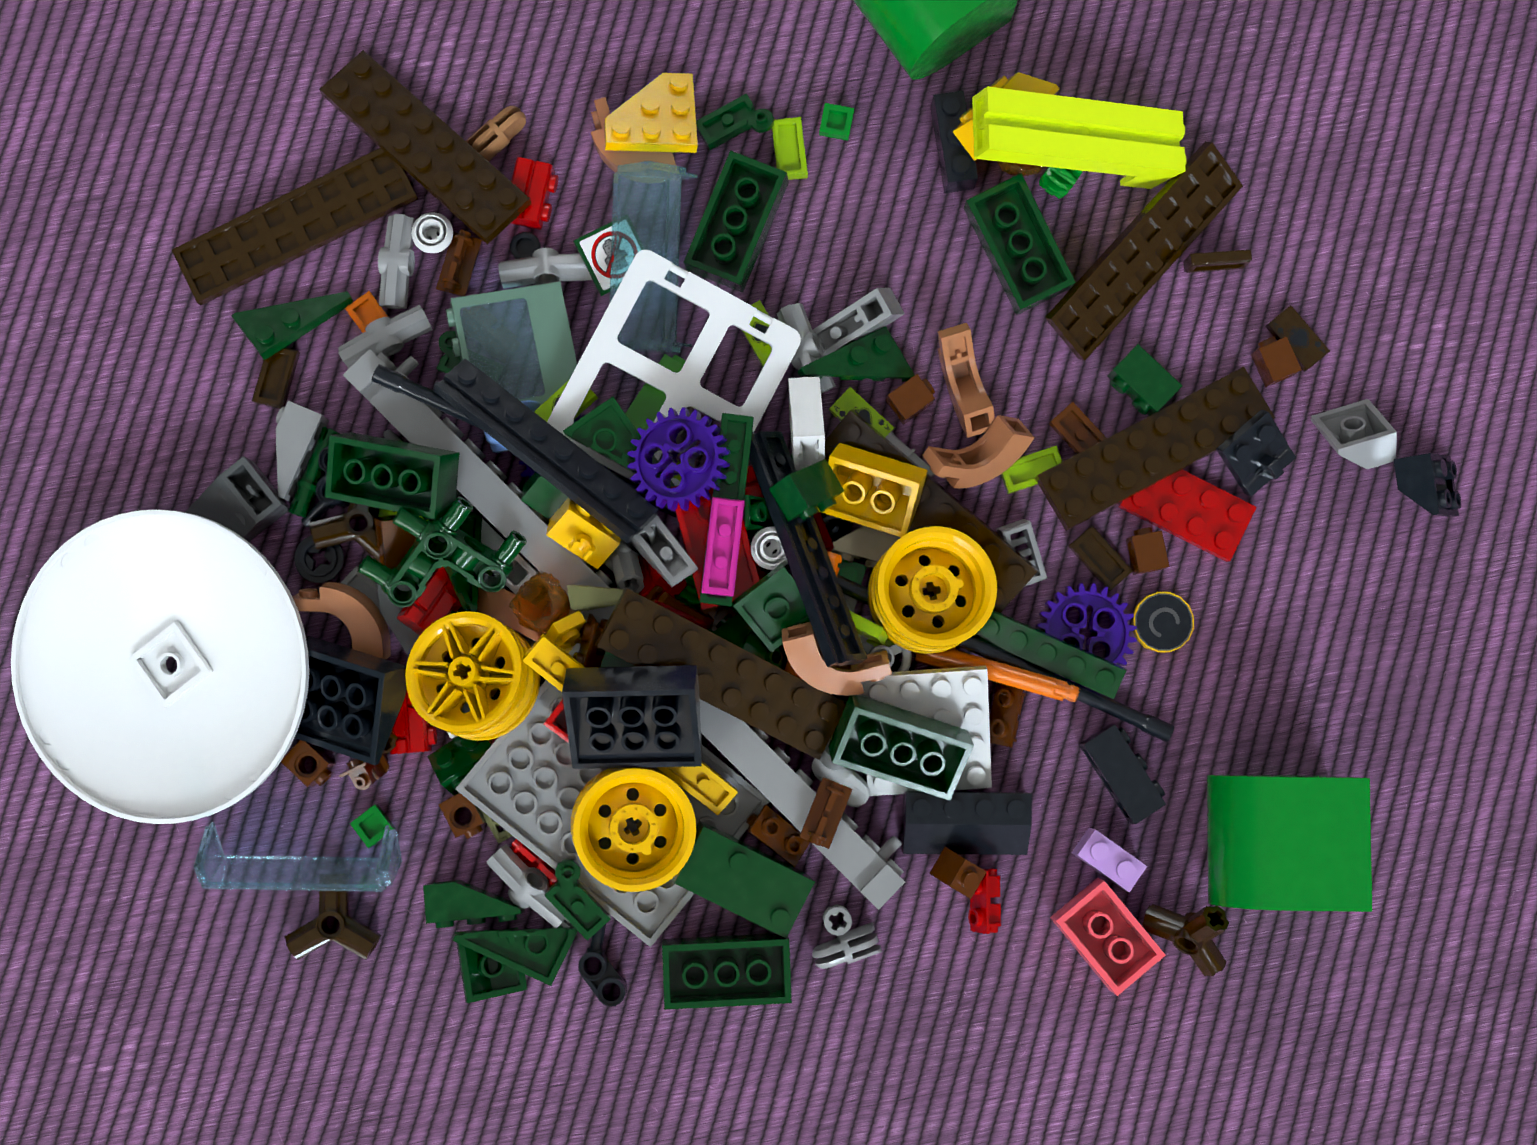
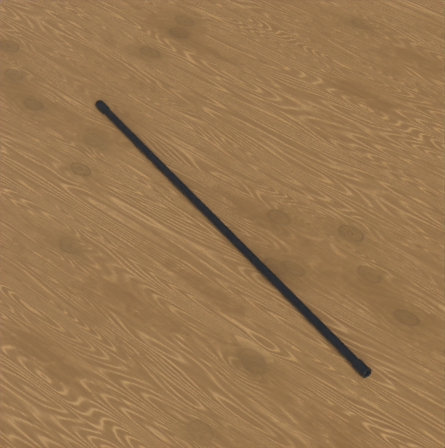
M379 364L376 367L372 376V382L396 393L405 394L481 429L435 393L434 390L418 384ZM612 472L637 492L638 483ZM647 493L639 494L645 498ZM656 500L651 503L660 511L677 518L675 511L668 509L667 504L662 509L656 506ZM747 533L751 546V542L754 536ZM786 564L784 566L785 568L790 569L789 564ZM837 575L843 594L869 605L867 587ZM904 606L902 614L908 618L912 617L914 609ZM933 618V626L936 628L942 627L943 623ZM975 636L957 645L986 659L1067 681L1068 685H1074L1080 689L1078 701L1139 728L1142 732L1164 742H1168L1173 734L1174 725L1150 714L1139 712Z

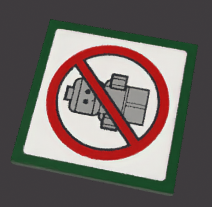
M627 214L573 240L600 296L619 287L635 255L639 251L644 250Z

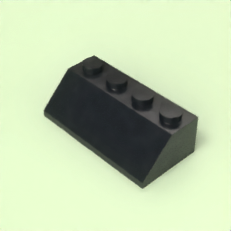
M904 792L903 854H941L944 847L957 854L1027 855L1032 826V793L954 792L950 801L924 792Z

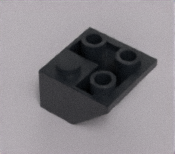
M1426 453L1394 459L1397 488L1400 492L1432 515L1459 516L1458 509L1461 508V497L1459 492L1455 491L1454 479L1457 477V468L1455 462L1451 460V456Z

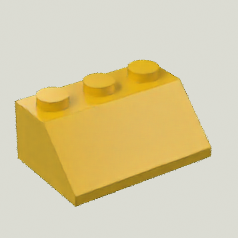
M1020 72L1008 79L1004 75L990 86L1055 95L1059 90V87L1054 83ZM972 107L959 117L961 124L953 133L975 161L977 159H974Z
M839 443L830 455L828 463L843 487L844 492L834 498L837 502L834 506L821 513L898 537L907 534L922 495L928 470Z

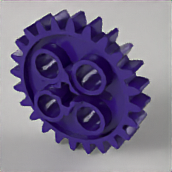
M682 407L678 415L676 410L669 408L668 417L661 412H657L658 421L656 423L647 418L646 422L649 428L647 430L637 429L638 433L642 436L641 439H631V443L637 446V450L628 452L627 455L634 458L635 462L627 465V468L637 471V473L630 479L635 483H640L636 489L637 492L641 494L647 493L645 499L651 503L656 500V506L662 509L667 504L668 509L676 511L679 503L681 509L688 511L690 501L693 505L700 507L699 497L703 496L711 500L709 490L712 488L720 491L716 480L727 478V476L720 472L721 468L730 466V463L722 459L723 456L730 453V450L720 447L727 441V438L723 435H717L721 428L716 424L711 425L712 419L707 415L701 419V413L697 410H694L690 415L689 410ZM686 430V440L681 444H677V435ZM697 441H700L699 446H696ZM662 450V459L659 463L653 464V455L657 451ZM678 454H681V463L677 465L678 461L676 459V456ZM705 454L706 461L704 465L700 468H695L696 458ZM662 472L660 478H657V474ZM680 474V484L676 488L671 489V479L675 475Z
M1079 583L1076 593L1071 586L1065 587L1066 597L1060 592H1056L1054 596L1057 603L1049 600L1046 601L1045 604L1050 611L1039 612V615L1045 619V623L1036 624V628L1060 640L1066 637L1071 638L1075 642L1076 647L1082 649L1085 637L1079 634V630L1086 627L1087 607L1091 606L1092 614L1090 615L1087 629L1093 633V636L1086 639L1085 651L1092 653L1093 645L1099 642L1106 648V654L1103 659L1115 664L1127 665L1123 654L1131 655L1134 653L1127 645L1128 643L1137 642L1136 638L1129 636V632L1136 630L1137 626L1128 625L1127 621L1134 617V614H1124L1123 610L1128 604L1127 602L1120 605L1116 603L1119 597L1118 593L1109 598L1107 597L1108 587L1102 588L1098 593L1095 583L1090 584L1088 591L1085 590L1083 583ZM1069 607L1076 608L1080 613V619L1077 624L1070 623L1066 618V611ZM1100 612H1104L1110 617V625L1107 629L1101 628L1097 624L1096 618Z

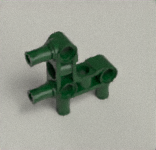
M457 497L444 517H439L436 520L428 519L426 521L402 506L396 513L392 523L416 537L413 545L396 568L390 569L367 555L361 562L357 572L380 584L382 591L398 607L412 605L427 588L428 580L435 570L442 566L451 567L467 577L468 582L487 592H497L505 586L506 578L513 570V561L526 545L527 540L522 534L513 530L500 548L494 551L463 532L459 527L473 510V505L462 497ZM435 536L443 537L446 540V542L435 543L431 538ZM487 570H496L500 574L489 576L485 572ZM407 585L411 590L402 591L397 586Z

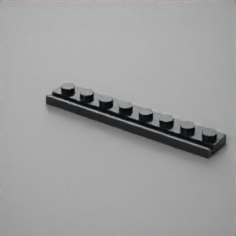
M466 358L449 371L442 381H437L434 384L435 393L627 544L657 516L659 510L657 507Z
M752 431L749 459L826 666L859 664L868 658L814 516L802 521L800 516L787 521L769 490L770 487L787 475L796 472L783 434L779 431H759L755 434Z

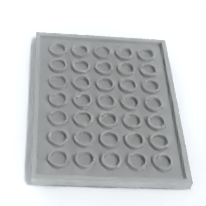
M577 642L568 654L573 657L575 652H579L581 644ZM545 680L539 688V693L532 710L524 721L511 732L498 737L455 789L554 870L563 859L576 861L580 866V877L577 881L607 913L651 947L695 893L674 884L672 879L651 890L640 892L621 891L604 885L586 870L572 840V809L583 787L594 776L608 768L573 769L569 743L543 725L563 698L562 692ZM701 744L702 761L736 787L738 793L717 816L681 786L679 787L684 791L692 805L696 825L700 820L739 840L749 827V824L746 823L747 818L752 813L758 815L764 805H767L770 801ZM630 788L626 794L627 798L631 801L636 800L639 795L635 788ZM658 804L655 806L654 812L657 816L665 814V805ZM602 805L599 808V814L602 817H607L611 814V808L608 805ZM632 817L628 818L624 831L629 829L631 833L635 832L639 819L634 821ZM663 836L656 837L654 841L655 846L658 848L663 847L666 843V839ZM603 837L599 840L601 848L607 849L610 847L611 840L609 838ZM630 853L626 858L629 864H635L639 859L636 853Z

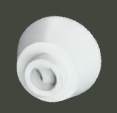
M435 212L426 213L414 222L411 232L414 244L423 252L439 253L450 245L453 239V227L444 215Z
M766 527L758 531L751 542V555L754 561L762 568L774 570L781 563L784 566L788 564L775 527Z

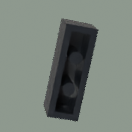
M964 90L933 95L930 109L944 194L972 190L975 188L978 180L976 163L953 133L961 124L959 117L967 111Z
M1108 725L1078 745L1128 823L1137 824L1166 805L1162 798L1165 796V792L1155 779L1151 781L1145 772L1148 766L1139 753L1134 755L1128 745L1131 743V740L1122 727L1117 728L1116 725Z

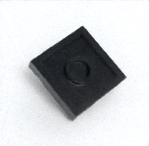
M1264 410L1259 411L1216 448L1244 494L1251 497L1271 479H1278L1284 473L1283 469L1297 458L1269 412Z

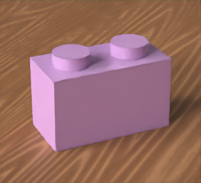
M1092 828L1087 829L1071 852L1127 892L1132 890L1147 868L1141 861Z

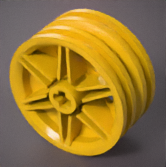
M941 526L919 528L898 539L877 561L868 583V604L875 623L884 628L888 639L894 644L908 651L921 654L944 652L971 638L990 618L997 598L996 574L986 552L966 534ZM924 555L930 559L928 566H923L919 563L920 556ZM950 566H955L958 568V576H954L953 573L950 570H948ZM900 575L906 582L905 586L896 584L895 579L897 576ZM927 588L929 592L933 591L934 596L930 598L929 595H923V590ZM957 596L964 597L966 601L964 607L956 605L955 600ZM904 606L913 607L912 617L908 618L902 614ZM935 616L943 623L942 627L936 628L933 626L932 620Z
M465 611L444 616L425 629L411 649L405 673L406 688L410 701L425 721L451 734L475 741L501 737L511 732L524 721L532 710L539 693L540 675L522 661V657L528 652L531 645L518 632L489 615ZM480 639L473 647L474 640ZM447 652H449L450 658L453 660L451 664L444 661ZM500 657H504L505 665L500 669L496 662ZM445 684L441 691L438 692L439 686ZM499 689V697L495 700H492V697L497 693ZM467 702L470 711L464 713L462 706Z
M652 767L608 768L594 776L579 793L571 814V835L582 864L594 878L604 885L617 890L640 892L665 884L684 867L695 844L696 819L692 805L684 791L661 771ZM630 788L637 789L639 793L638 798L634 801L629 800L626 796ZM658 804H663L666 807V812L662 816H657L654 812V808ZM608 805L611 808V814L607 817H602L599 814L600 806ZM631 817L634 821L639 819V822L636 824L637 830L632 833L629 829L624 831V828L627 826L626 820ZM658 836H663L666 839L665 845L661 848L656 847L654 844ZM603 837L611 840V845L607 849L599 846V840ZM628 854H638V861L635 864H629L626 860Z

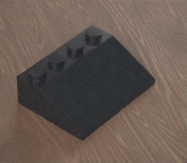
M306 636L309 657L308 693L304 713L294 738L372 765L379 764L406 696V666L312 636Z
M697 665L566 669L562 697L573 769L702 766L700 695Z

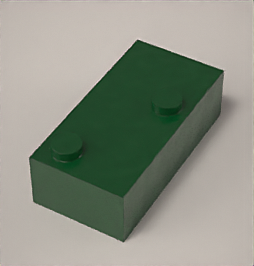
M730 150L683 262L687 271L743 293L789 184L787 172Z
M1022 173L966 200L964 210L1016 315L1073 287L1076 282Z
M352 432L329 435L325 497L396 512L404 506L421 517L431 519L444 517L456 500L460 452Z
M850 695L830 742L829 752L831 761L834 764L950 801L974 744L968 730L862 695Z
M700 820L696 825V839L692 853L684 867L672 878L674 884L784 938H787L815 883L808 874Z
M773 933L662 939L664 1010L792 1003L788 936L784 938Z

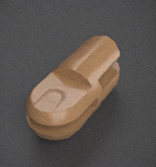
M508 106L492 120L489 119L466 142L489 162L523 129L526 124V116L521 112L520 108Z

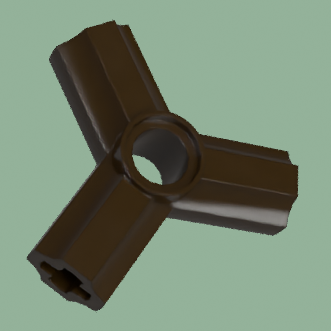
M350 502L346 514L309 523L315 549L355 540L369 555L379 561L374 522L377 508ZM354 518H361L365 520L367 527L365 530L358 532L354 531L349 523Z
M320 876L319 916L284 936L286 946L297 960L332 940L365 960L369 958L376 948L381 934L353 919L348 914L349 876ZM329 916H335L339 920L340 927L337 932H333L328 928L327 919Z
M1154 904L1149 905L1142 923V927L1146 932L1172 941L1179 951L1191 956L1204 976H1214L1225 968L1227 962L1212 940L1224 932L1229 924L1225 911L1219 906H1206L1197 913L1189 912L1184 916Z

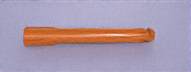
M956 647L934 654L916 653V662L936 668L986 665L988 680L1060 701L1066 699L1070 702H1076L1080 689L1074 685H1068L1067 681L958 651Z

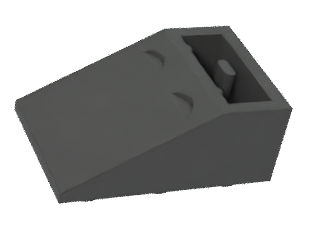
M243 456L221 473L189 507L186 513L199 515L215 521L250 542L286 514L289 505L285 500L278 497V491L256 463Z

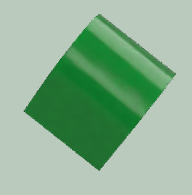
M1018 0L853 1L909 77L916 80L927 77L944 68L1009 23Z
M1207 775L1208 904L1255 910L1372 912L1370 778L1311 775Z

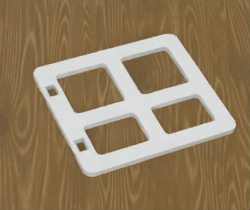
M641 250L635 255L547 422L565 436L563 430L574 423V418L602 365L610 363L664 392L666 400L659 412L668 417L669 408L676 410L679 415L682 407L694 408L720 423L722 413L754 417L752 429L754 433L800 345V335L794 328L768 316L750 304L695 274L680 268L650 250ZM669 270L685 279L681 288L664 279ZM648 281L659 284L709 313V318L680 372H672L620 344L617 340L624 323ZM753 316L769 324L765 334L749 325ZM730 326H736L769 344L772 349L745 403L740 407L711 393L700 385L702 376ZM567 437L601 465L628 479L635 474ZM662 450L654 454L657 460H659ZM675 478L671 479L675 486L681 482Z

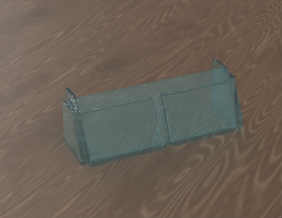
M653 161L618 165V172L613 174L611 254L614 256V262L611 263L610 302L639 251L650 250L679 266L681 180L697 178V174L686 173L685 167ZM669 270L664 279L678 286V275ZM648 281L617 337L618 342L635 352L680 353L681 347H692V344L676 342L678 295L653 281Z
M211 822L210 826L205 827L194 869L203 889L383 892L387 886H392L401 866L402 856L396 830H390L389 825L385 826L379 858L224 855L215 823Z

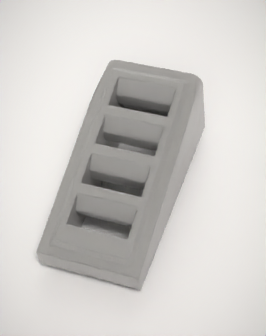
M1021 519L998 527V535L1013 548L1024 543L1027 544V548L1018 550V552L1023 557L1031 555L1032 559L1028 561L1039 569L1025 586L1048 579L1031 522ZM1022 531L1023 536L1011 540V534Z

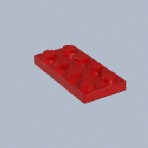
M1183 469L1120 502L1118 506L1226 562L1231 561L1257 508Z
M712 488L709 490V493H710V495H711V499H712V491H713ZM703 496L699 497L700 507L693 505L690 501L688 511L681 509L679 503L675 511L685 551L698 567V570L692 573L698 600L700 599L711 500ZM743 519L732 601L759 581ZM699 603L701 611L721 606Z

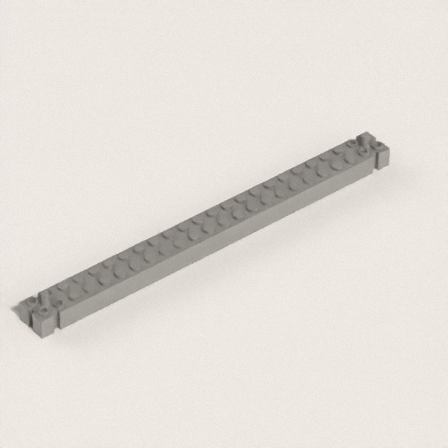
M369 349L343 374L410 443L460 452L457 490L505 538L513 530L522 534L526 538L527 543L520 553L568 600L567 585L613 588L615 586L600 569L594 573L590 569V564L546 535L549 518H546L533 508H529L521 501L522 491L513 482L507 486L504 483L507 477L491 460L485 464L482 460L486 456L469 438L463 442L461 438L464 434L447 417L441 420L440 417L443 413L440 410L372 382L373 373L379 364L407 378L419 365L412 356H409L397 368L382 352L376 356ZM615 606L583 611L581 613L587 619L589 613L593 614L597 622L600 623L601 619H609ZM700 699L701 733L801 832L816 796V793L809 787L813 781L800 768L794 772L787 765L791 759L778 746L772 750L765 743L769 737L763 731L755 727L750 728L744 721ZM843 813L830 848L827 849L822 846L813 845L879 910L905 883L900 877L904 871L889 858L902 843L895 836H892L880 848L869 836L865 835L861 838L855 832L858 825Z

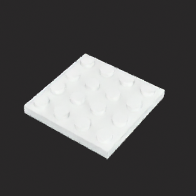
M986 665L892 672V675H888L880 681L863 682L864 694L862 696L968 730L974 747L955 790L992 788L988 672ZM866 774V782L870 789L869 796L921 792Z

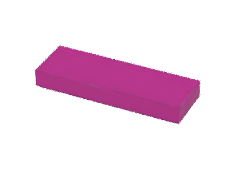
M712 497L701 589L703 594L734 596L745 502L743 500Z

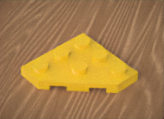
M662 73L605 118L604 123L605 150L697 153L698 141L693 74Z

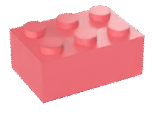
M1096 878L1050 917L1106 987L1116 996L1121 994L1166 956L1114 891L1102 879Z

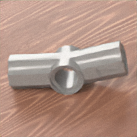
M405 214L388 216L385 245L380 248L378 254V270L381 274L379 306L390 309H407L409 276L413 275L415 267L411 234L415 219Z
M552 248L537 249L532 254V257L498 263L501 284L504 289L559 281L592 280L580 254H559Z
M796 303L781 308L777 313L779 321L794 328L801 338L800 345L791 360V364L799 370L801 367L825 356L823 344L818 335L812 330L803 304ZM823 376L820 379L821 394L836 387L832 377Z
M418 305L391 319L389 317H382L374 320L365 328L366 332L338 347V353L349 369L369 349L376 356L382 352L386 357H389L399 352L405 343L432 331V327L423 309Z
M622 539L620 545L604 563L613 571L618 589H625L626 587L635 593H639L645 587L644 577L638 560L641 554L631 542L627 544Z
M507 844L489 858L487 864L509 887V898L516 906L524 909L531 907L555 928L564 921L565 917L544 896V892L550 887L548 886V878L538 868L528 867Z

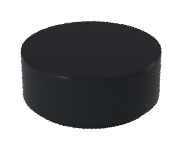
M530 232L518 233L510 243V250L515 259L532 257L534 251L541 248L538 238Z

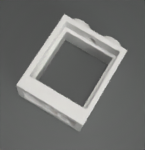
M819 377L788 378L792 457L796 471L825 459V432Z

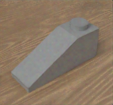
M876 288L814 328L813 331L820 338L825 355H828L889 325L905 313L891 288Z
M288 401L286 407L283 406L279 410L276 417L278 497L290 503L298 488L296 486L297 480H301L321 429L326 427L329 422L323 415L291 401Z
M658 516L630 541L636 550L671 587L698 570V567Z

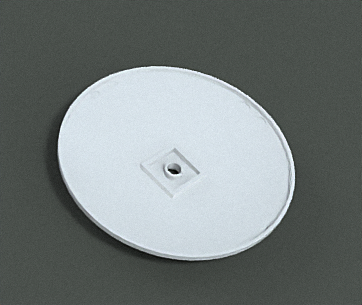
M140 510L118 514L83 529L65 542L40 569L27 591L16 620L12 640L11 674L15 702L23 727L39 757L58 780L82 800L114 816L143 823L174 824L213 815L236 804L259 787L277 768L292 744L304 713L309 682V657L305 630L290 591L275 568L251 543L227 527L199 515L171 510ZM169 656L177 661V669L174 673L169 672L166 668V660Z

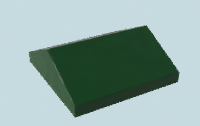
M457 943L466 1003L527 990L525 974Z

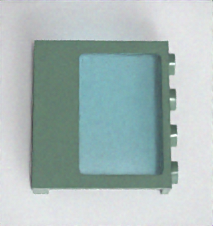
M560 281L451 298L450 308L445 309L448 326L454 327L456 338L451 339L454 356H460L461 361L466 358L519 401L532 400L543 404L571 378L577 366Z

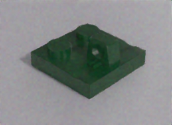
M782 563L732 601L734 608L770 652H773L783 644V628L810 622L796 582Z

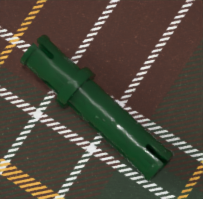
M322 427L301 480H297L296 486L298 488L287 512L306 518L316 495L317 483L324 475V471L320 468L318 462L319 454L323 448L329 446V435L340 434L339 432Z

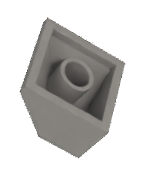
M1369 399L1311 416L1312 423L1337 454L1365 469H1371L1394 462V459H1396L1397 431Z

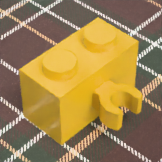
M569 497L549 519L546 533L548 537L597 570L620 545L621 541L620 537Z

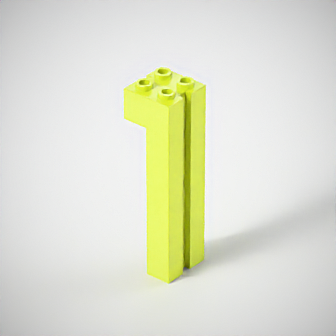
M989 86L972 97L974 159L1125 175L1126 177L1120 180V186L1152 189L1186 171L1187 158L1185 147H1180V141L1185 134L1183 111Z

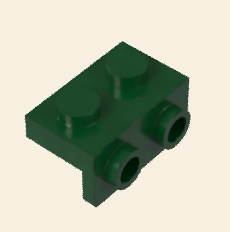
M458 736L427 757L440 784L455 796L459 793L455 788L493 743L491 740L475 741Z

